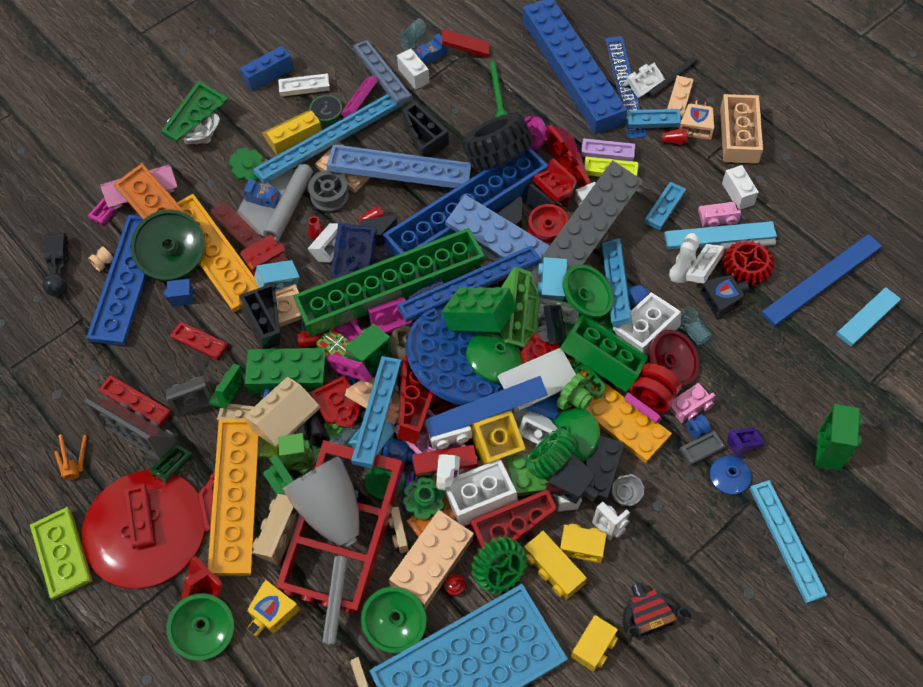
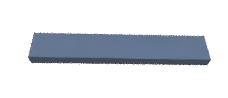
M368 40L353 45L356 54L373 76L377 77L380 85L397 106L412 101V95Z

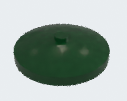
M162 210L147 216L136 227L131 239V254L138 268L148 277L164 282L180 280L194 272L202 262L206 250L205 236L199 224L190 215L178 210Z

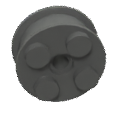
M325 170L315 174L309 181L308 190L311 202L317 209L333 212L342 208L347 203L349 190L347 188V180L341 173Z

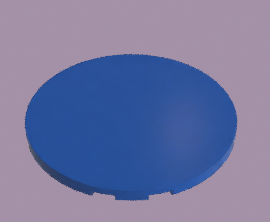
M446 305L426 311L414 322L406 342L407 359L415 376L428 390L438 397L458 405H464L504 390L502 384L489 382L479 377L467 362L466 349L470 340L484 332L449 331L442 315V310Z

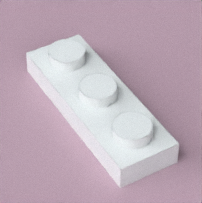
M328 74L278 80L280 97L330 91Z
M706 244L686 273V281L705 283L723 256L724 246Z

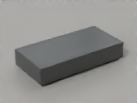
M714 430L680 447L679 451L689 466H692L724 450L726 446Z

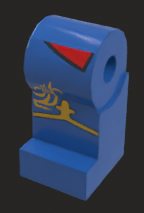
M437 34L434 36V40L425 45H420L416 49L415 54L424 64H429L448 54V47L441 45V35Z
M250 178L244 189L245 201L264 207L274 208L280 197V192L276 188L257 184L256 180Z

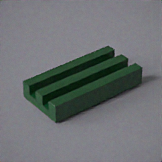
M175 444L149 470L150 475H156L157 479H162V482L166 484L192 458V453ZM168 462V464L161 471H159Z

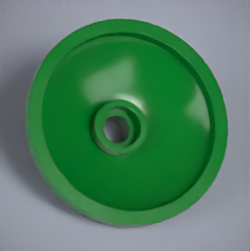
M580 264L572 266L566 271L562 281L563 292L568 303L577 312L586 317L599 318L610 311L613 305V292L607 279L598 270L591 266Z
M480 333L470 340L466 349V358L471 369L479 377L489 382L501 384L497 377L498 375L523 364L519 347L505 343L499 333Z
M570 408L560 412L555 420H551L558 429L564 428L574 436L577 441V447L573 454L580 461L584 462L593 454L599 442L600 428L596 418L590 412L581 408Z
M389 586L376 591L366 601L361 614V624L365 636L376 648L389 653H400L420 641L426 629L427 615L423 603L413 592L402 587ZM393 613H398L400 618H394Z
M207 593L187 596L179 601L170 612L166 626L167 637L172 648L181 656L191 660L210 659L221 653L232 638L234 631L232 612L227 604L217 596ZM199 620L205 622L203 627L197 626Z

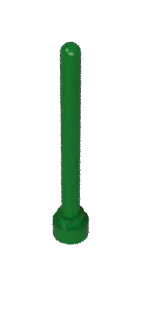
M492 61L490 63V70L498 110L495 115L497 118L500 115L508 114V112L504 110L497 66Z

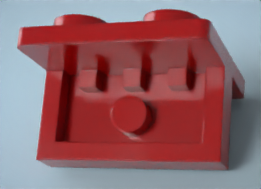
M551 159L548 169L534 175L533 181L556 203L561 202L564 206H567L577 179L555 159Z
M273 235L265 237L240 253L254 276L258 265L288 261L283 253L285 251L282 243L278 245Z
M196 556L192 557L188 576L184 580L181 600L198 593H207L219 598L222 589L220 578L213 575L203 561H200Z

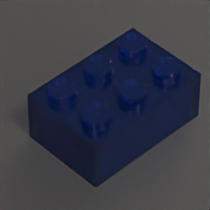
M338 222L330 278L337 279L373 265L378 230L375 227Z

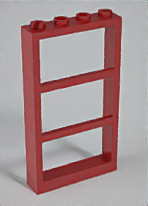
M323 440L315 468L326 463L329 455L352 460L355 448ZM376 454L373 466L392 471L382 507L380 509L357 502L359 511L379 516L367 555L302 537L307 522L299 514L276 585L277 588L282 590V593L293 597L295 593L302 595L301 600L313 603L314 599L322 601V606H328L329 595L287 584L301 544L365 562L353 602L341 599L340 606L342 607V612L353 615L355 611H362L405 468L403 461Z

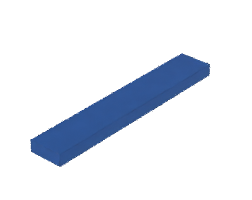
M541 376L425 419L432 438L459 430L545 397L548 393Z

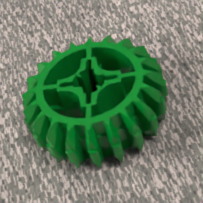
M564 428L556 429V431L547 434L528 455L526 460L528 471L538 479H545L556 473L575 452L577 441L574 436Z
M499 536L497 540L491 538L489 544L484 542L485 547L483 549L478 548L479 554L474 556L475 562L471 563L473 568L471 572L475 582L481 589L491 594L494 592L501 594L502 590L508 592L510 586L515 588L514 584L517 581L521 582L520 576L525 575L523 569L528 567L526 564L528 558L524 548L516 540L507 536L505 538Z

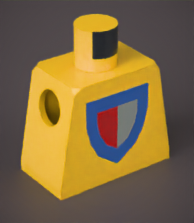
M265 580L248 607L247 611L254 620L247 627V630L255 637L258 636L264 627L271 633H275L297 614L300 609L293 600Z

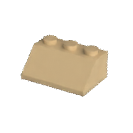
M287 377L253 407L244 418L252 432L278 448V437L292 435L320 409V406L300 384Z
M278 494L276 499L272 500L269 507V516L263 520L261 525L262 532L252 545V553L256 557L280 565L299 517V513L287 496Z

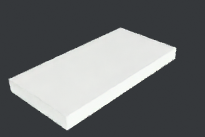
M558 348L501 373L497 377L503 388L506 389L541 376L548 395L514 408L518 412L561 392L576 374L564 351Z

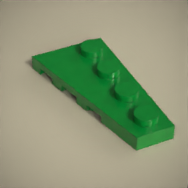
M198 80L161 130V134L177 143L228 102V98Z

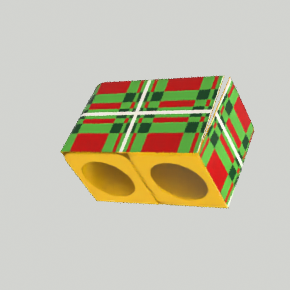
M332 328L317 341L318 348H325L327 356L334 354L347 358L345 347L350 341Z

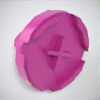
M529 116L525 118L533 138L532 145L529 147L536 151L542 144H547L548 128L545 127L540 117Z

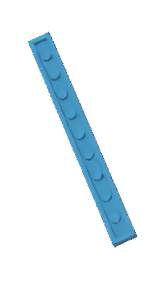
M387 94L254 168V174L265 184L404 104L397 106Z

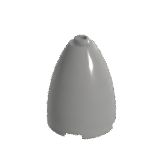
M335 457L283 488L287 498L297 512L318 533L340 546L345 544L347 547L357 541L356 536L359 535L357 499L348 472L339 457Z

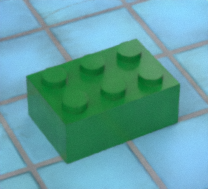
M461 287L457 289L442 310V315L449 331L501 332L517 306L510 288Z
M839 404L832 406L818 429L815 466L841 471L843 466L848 464L850 456L854 455L855 449L859 448L861 444V436L858 435V430L862 425V417L859 416L860 408Z

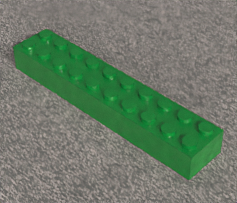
M466 228L293 295L306 330L309 336L312 337L368 315V308L403 296L406 300L485 266V255L470 228Z

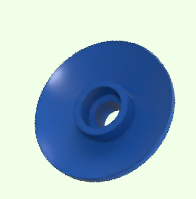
M721 457L711 466V482L719 491L725 494H740L751 483L752 476L748 465L737 457ZM729 470L734 471L735 475H731Z

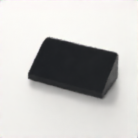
M530 182L527 184L522 195V202L533 210L540 205L556 204L554 200Z

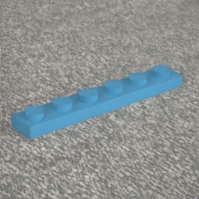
M620 238L602 243L606 279L613 292V305L610 309L613 327L633 323L622 243Z
M381 357L352 456V465L373 468L401 368L400 359Z

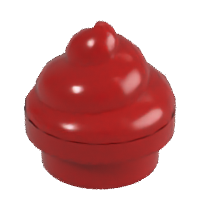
M452 574L445 580L444 587L449 595L459 596L465 591L466 583L462 576Z

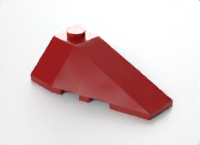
M553 125L548 126L547 150L559 164L577 179L576 183L580 188L591 184L574 137L563 128Z

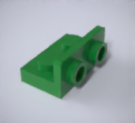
M233 364L229 371L225 373L223 380L217 385L215 392L209 399L210 405L227 409L244 382L240 365Z
M274 455L269 458L272 466L264 471L263 474L276 495H286L283 488L294 480L278 456Z

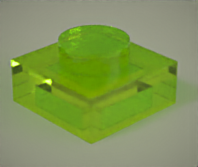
M258 438V460L269 459L274 455L278 456L279 447L276 448L263 438Z

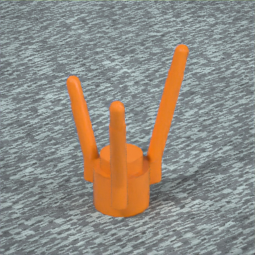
M59 434L63 462L59 452L55 451L54 453L60 468L61 477L64 480L77 479L79 473L83 472L87 435L83 436L79 462L77 464L75 460H68L63 435Z

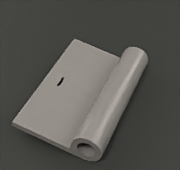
M300 164L296 170L290 169L265 184L258 178L257 184L276 188L280 192L276 206L274 208L264 207L247 202L244 198L230 226L263 238L273 235L274 239L279 241L313 175L311 167L307 164Z

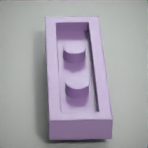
M583 139L581 157L633 162L635 144Z

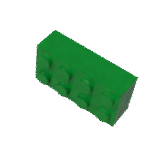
M584 315L580 316L560 347L566 354L574 357L584 366L591 368L601 377L606 378L616 387L626 392L639 376L648 358L646 354Z
M248 349L245 386L248 393L264 394L265 389L273 390L287 377L300 384L307 393L326 385L328 372L326 349Z

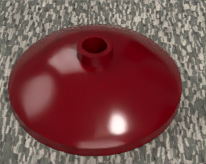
M676 330L662 331L653 338L649 351L651 363L672 371L681 381L682 387L692 383L698 375L700 363L697 350L691 340Z

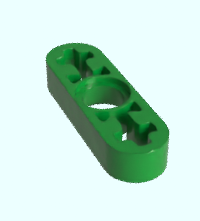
M565 353L567 359H568V358H570L571 360H574V359H575L574 357H572V356H570V355H568V354ZM575 359V364L570 361L569 363L575 374L581 371L589 374L584 388L590 392L593 399L601 398L605 390L603 381L591 368L584 366L577 359ZM592 387H599V392L597 390L592 391Z

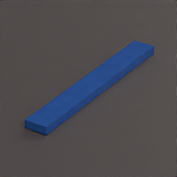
M866 235L764 309L761 315L773 327H776L878 252L882 245L871 235Z
M531 245L397 304V309L407 323L420 317L432 308L437 309L447 305L458 288L488 287L506 279L514 267L526 270L541 263V258Z

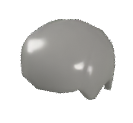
M633 474L623 475L616 478L613 482L611 495L618 504L632 506L637 504L644 496V485L641 479Z

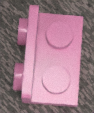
M734 202L704 205L698 208L703 228L734 225L739 223L741 217V210L736 209Z
M698 383L673 399L674 401L669 409L683 424L687 420H694L702 410H709L714 405L713 402L716 395L714 393L709 395Z

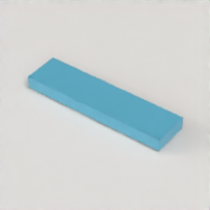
M885 287L845 324L836 335L852 347L894 308L901 298Z

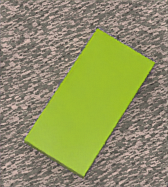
M69 507L30 525L50 599L55 600L93 581L73 514Z

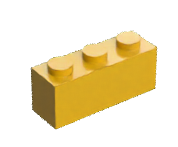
M544 531L524 546L525 554L528 558L527 562L537 567L540 577L544 581L548 580L553 585L552 589L559 597L563 596L567 601L586 584L587 577Z

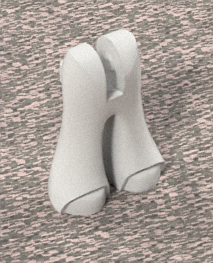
M690 233L683 240L680 253L676 257V264L669 272L671 281L676 283L687 282L686 273L696 260L695 253L700 244L696 234Z

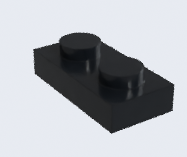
M560 305L544 306V319L546 321L549 345H562L566 339L562 307Z

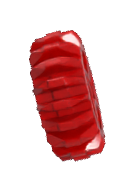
M746 239L743 242L738 240L736 244H732L726 250L723 259L726 275H731L734 279H737V284L746 281L752 287L756 283L760 285L763 281L766 282L770 275H772L775 267L774 256L771 255L772 250H767V245L761 246L760 241L754 243L753 239L750 242Z

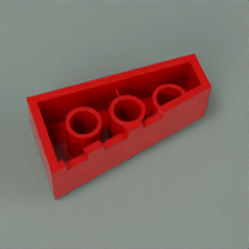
M405 354L401 366L397 438L417 444L434 393L428 390L415 376Z
M545 490L473 519L470 522V527L479 549L485 547L484 542L489 544L491 538L497 540L499 536L504 538L507 536L518 542L554 515L557 508L550 492Z

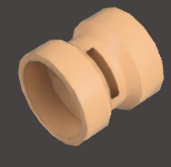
M101 247L98 249V253L88 257V260L101 272L105 269V265L112 263L113 256L106 248Z

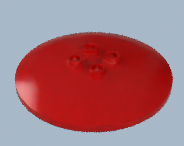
M149 470L134 472L114 481L94 500L83 523L82 547L88 564L103 580L124 589L152 588L175 578L190 565L191 558L198 554L204 541L206 530L198 493L189 482L176 474L165 484L162 482V479H157L156 475H150ZM145 484L147 486L155 544L133 549L131 546L124 489Z

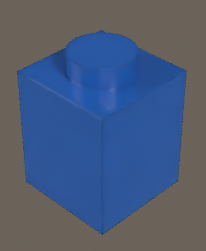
M190 279L167 281V289H164V296L169 301L171 307L194 304V288Z

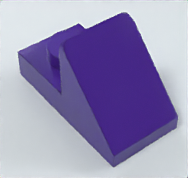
M755 427L731 430L727 438V444L737 458H740L748 450L761 448L765 444Z

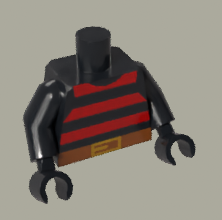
M640 582L630 587L634 598H631L624 608L622 625L627 633L628 642L631 643L632 637L641 641L642 637L675 625L676 617H678L680 624H684V617L692 619V615L688 607H681L657 589L646 592L643 583Z

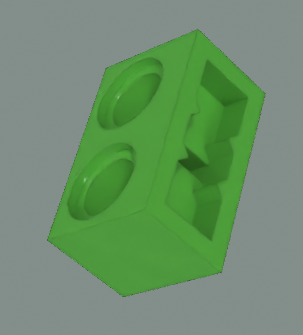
M303 433L278 437L279 455L288 472L311 468L310 461L314 460L312 448L310 449L309 440H305Z

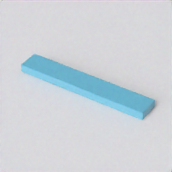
M773 221L665 231L664 233L667 250L680 249L683 240L690 233L698 236L700 241L699 247H704L706 244L720 245V243L737 242L738 240L741 242L744 239L751 241L752 239H776L777 237Z
M770 480L751 486L750 491L805 603L825 598L827 593Z

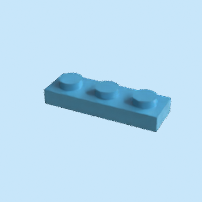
M680 109L628 110L627 114L628 128L680 127L681 124Z
M670 182L645 218L644 223L661 230L684 196L686 189Z

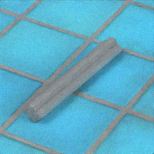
M335 556L323 634V643L333 645L336 642L347 558L344 556Z

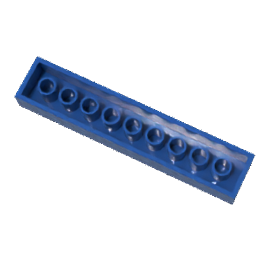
M541 0L524 6L522 17L524 25L593 133L598 134L625 124L626 107L554 0Z
M529 147L528 150L524 151L522 155L517 156L514 160L480 172L384 233L385 247L393 256L456 233V231L446 226L445 222L464 195L469 196L496 213L522 196L529 182L537 186L533 181L534 175L547 170L549 165Z

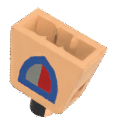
M697 100L695 104H688L680 128L682 130L687 129V136L711 140L714 130L713 108L705 106L706 102L704 100Z

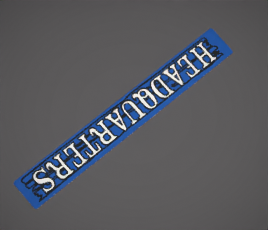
M623 37L606 38L619 98L626 107L627 114L628 110H640L636 94L629 84L626 86L623 84L628 81L626 77L631 74ZM626 115L625 125L628 137L646 136L645 128H628V115Z

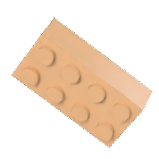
M724 94L720 108L723 162L759 163L763 152L759 95Z
M438 510L389 578L390 585L410 590L421 600L426 609L472 543L474 533Z

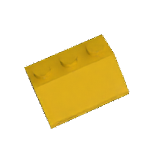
M306 111L262 132V135L275 154L279 155L319 133L322 129L320 121L313 111Z

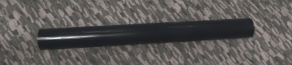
M692 57L648 92V96L653 98L673 82L677 76H680L697 62V58Z

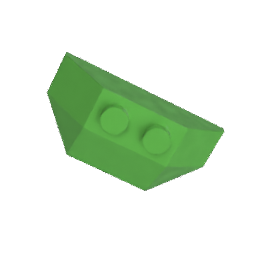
M514 267L501 288H510L517 307L499 333L505 343L524 347L533 333L537 332L540 295L532 279V272Z

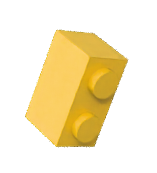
M577 524L564 525L560 549L567 557L601 564L606 533L598 528L584 529Z
M594 615L574 648L571 658L593 672L597 666L602 668L607 659V656L604 655L608 647L613 649L618 640V637L615 636L618 629Z

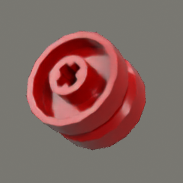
M544 204L536 207L529 215L528 233L550 246L568 222L567 213L561 207L554 204Z
M648 363L643 366L638 378L629 390L631 395L654 412L663 413L668 411L674 401L673 398L677 396L682 385L679 378L672 371L663 366Z

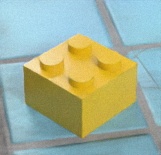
M512 410L470 425L472 439L482 465L526 449Z

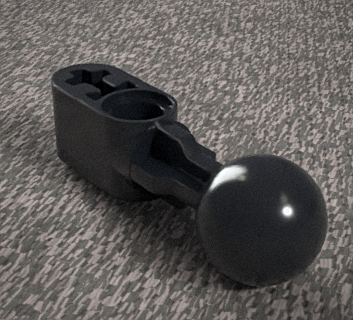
M66 233L46 235L44 255L50 274L44 278L42 286L45 293L53 297L61 296L67 290V281L61 275L64 264L68 263L69 241Z

